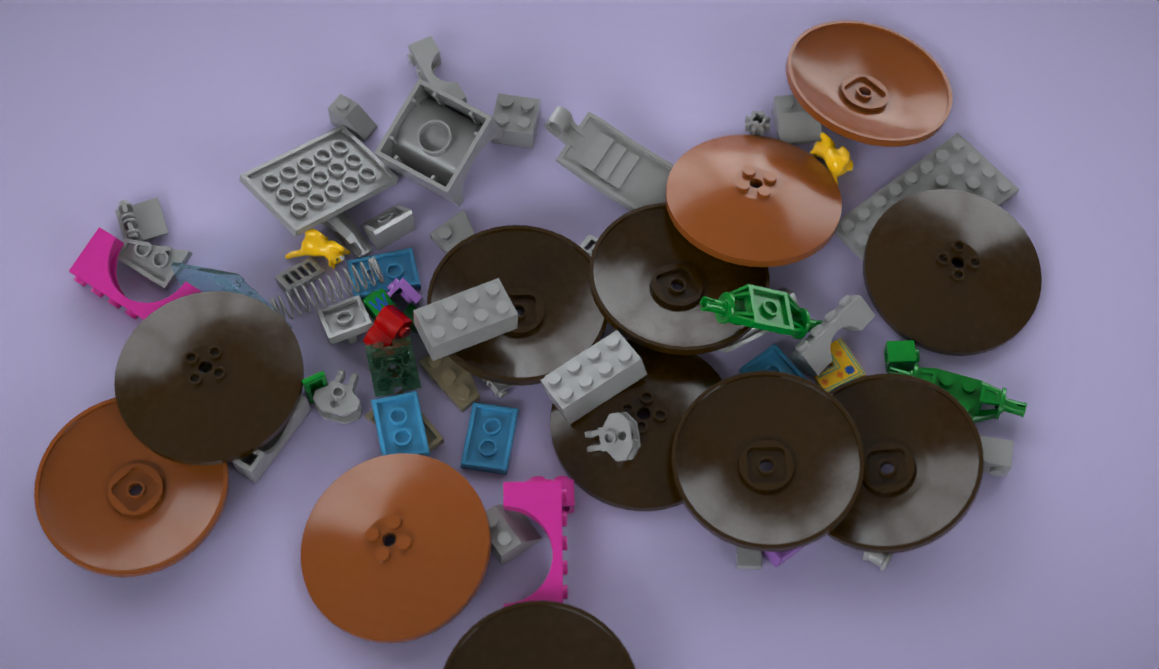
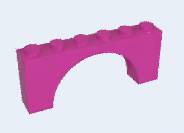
M100 227L69 270L70 273L75 275L74 281L84 287L89 284L92 286L91 292L101 298L106 295L109 297L107 302L116 308L125 307L127 309L125 313L135 320L138 317L144 320L158 308L180 297L202 292L185 281L174 294L160 301L142 303L128 299L120 288L117 278L118 255L124 243Z
M562 481L503 482L504 510L519 512L535 520L547 534L553 552L549 574L540 588L523 600L505 603L504 607L527 601L563 603V599H568V585H563V575H568V560H563V551H567V536H562V527H567V512H562V503H567V488H562Z

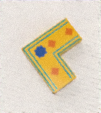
M842 338L830 345L833 360L830 363L831 367L822 371L818 376H814V380L818 386L830 392L836 387L853 379L864 377L866 374Z

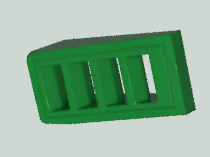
M324 371L302 380L303 390L310 404L314 403L313 396L315 391L328 386Z

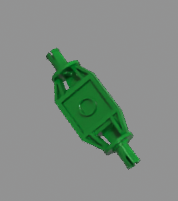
M750 284L732 292H724L719 299L704 296L700 301V310L715 313L716 320L720 324L744 325L778 334L792 335L794 339L804 338L807 332H810L812 328L823 322L810 319L809 311L805 308H799L787 292Z
M915 364L913 370L910 371L892 366L889 367L888 373L914 376L938 385L962 404L972 417L974 423L993 418L998 419L1003 412L1021 417L1025 415L1027 403L1007 398V389L1004 387L999 389L982 380L938 368L918 367V364ZM982 404L995 405V409L980 410Z

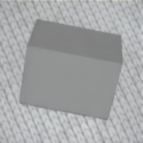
M399 204L360 225L378 251L416 230L411 209Z

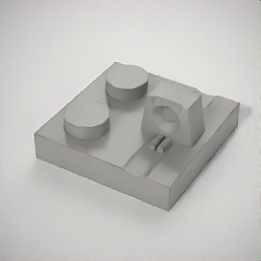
M359 295L317 310L331 345L348 339L349 344L357 342V335L367 332L373 325Z

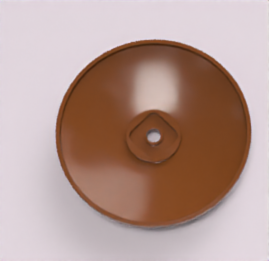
M852 20L822 23L803 32L793 43L787 57V82L798 103L823 126L851 140L883 147H901L917 144L935 135L942 128L950 114L953 100L949 80L938 62L911 39L883 26Z
M758 135L723 136L705 141L693 147L674 164L667 179L665 192L669 216L674 226L691 244L720 260L750 267L788 265L815 254L835 234L842 211L839 187L831 173L820 161L808 152L790 143ZM751 185H758L760 187L754 188Z
M115 397L102 401L79 413L50 442L40 461L35 479L34 500L37 517L49 541L58 552L75 565L87 571L110 577H136L151 574L172 566L187 557L199 547L214 529L225 507L228 496V462L203 466L174 462L155 454L137 440L129 430L121 416ZM141 486L142 492L139 495L133 496L130 494L133 487Z
M399 453L379 456L360 463L342 474L325 490L307 520L301 543V569L308 593L317 608L330 622L354 637L376 643H401L427 636L457 617L470 603L482 584L491 553V530L487 512L480 497L466 478L449 465L437 459L418 454ZM388 536H396V542L392 546H385V539Z

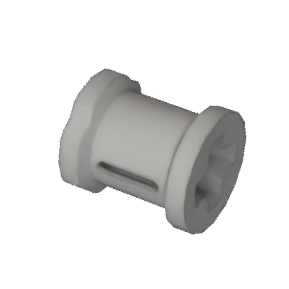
M865 552L862 560L874 563L880 567V571L884 572L894 553Z

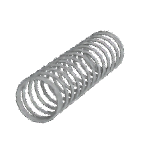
M373 256V258L371 257V259L368 258V263L372 273L373 281L369 276L364 264L360 261V267L364 277L365 285L362 279L360 278L354 265H352L351 267L357 288L351 280L347 270L345 268L343 269L349 292L346 289L344 283L342 282L338 272L335 271L341 296L338 293L335 285L333 284L330 276L327 275L333 300L329 295L326 287L324 286L321 278H319L318 280L320 283L325 303L321 299L312 281L310 282L315 297L316 306L304 285H302V288L307 301L308 309L304 305L296 288H294L300 313L296 309L289 293L287 291L285 292L291 309L292 317L287 311L280 295H277L281 306L282 314L275 298H269V301L272 309L275 310L282 318H284L285 321V312L289 316V318L293 320V308L299 316H302L301 304L306 310V312L310 313L311 309L309 300L313 307L318 310L319 304L317 296L321 303L324 306H327L325 292L329 297L330 301L332 303H335L333 288L338 297L341 300H343L341 284L346 293L348 294V296L352 295L349 281L351 282L355 291L359 293L360 288L357 277L360 280L362 286L366 290H368V284L365 273L369 278L370 282L372 283V285L376 287V280L373 269L376 275L378 276V279L381 284L385 283V280L383 278L377 260Z

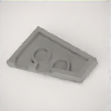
M463 209L431 232L430 238L447 254L454 246L475 233Z
M125 238L123 241L124 245L118 255V260L168 291L192 256V253L186 250H177L167 246L162 247L148 242Z

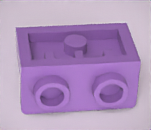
M396 278L387 286L390 290L387 293L389 297L401 288L403 291L400 295L408 303L413 300L416 304L422 298L404 278L400 281Z

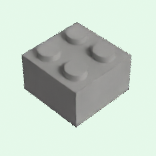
M498 93L493 118L504 134L500 141L493 139L491 143L533 149L541 115L540 99Z

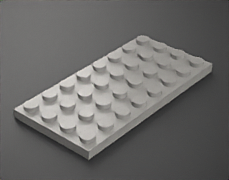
M956 133L842 217L835 235L863 261L866 242L876 222L885 211L903 198L927 190L953 189L976 194L998 206H1002L1015 196L1019 189L959 133Z

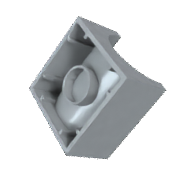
M419 78L374 154L392 171L460 207L464 201V181L474 159L488 142L493 139L500 141L504 133L492 116Z

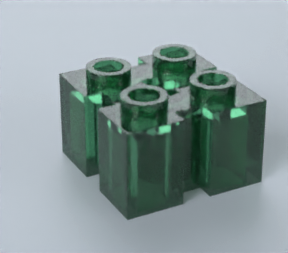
M410 336L392 340V346L384 347L383 342L365 346L376 397L394 394L393 388L402 386L403 391L421 388ZM395 364L396 368L391 369L390 365Z

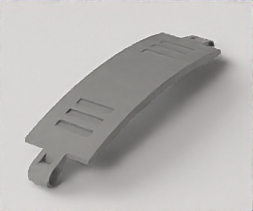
M559 106L556 107L545 123V128L566 145L557 157L556 162L630 211L642 206L666 202V185L670 171L674 166L672 163L643 147L591 112L587 113L578 126L567 109Z

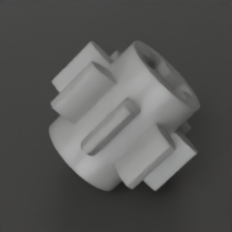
M752 111L751 117H745V131H749L751 135L763 136L765 131H770L771 117H766L764 111Z

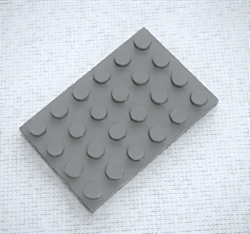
M341 125L241 174L239 181L296 237L396 185L398 177L344 125Z

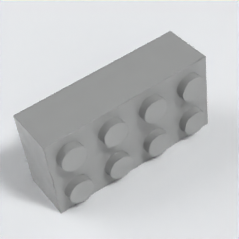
M499 278L413 310L414 325L432 361L517 329L518 313Z
M616 330L547 374L543 379H540L546 395L570 425L646 376L647 373L640 356L620 332Z

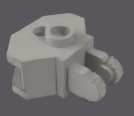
M339 370L335 381H331L330 385L315 391L313 401L316 403L315 407L323 419L342 424H348L360 419L362 407L355 394L359 379L358 374L353 373L348 385L343 384L345 371Z
M627 412L609 414L603 427L598 428V430L585 432V437L588 438L599 436L601 444L590 445L587 447L588 452L607 451L616 461L634 459L641 447L638 424Z

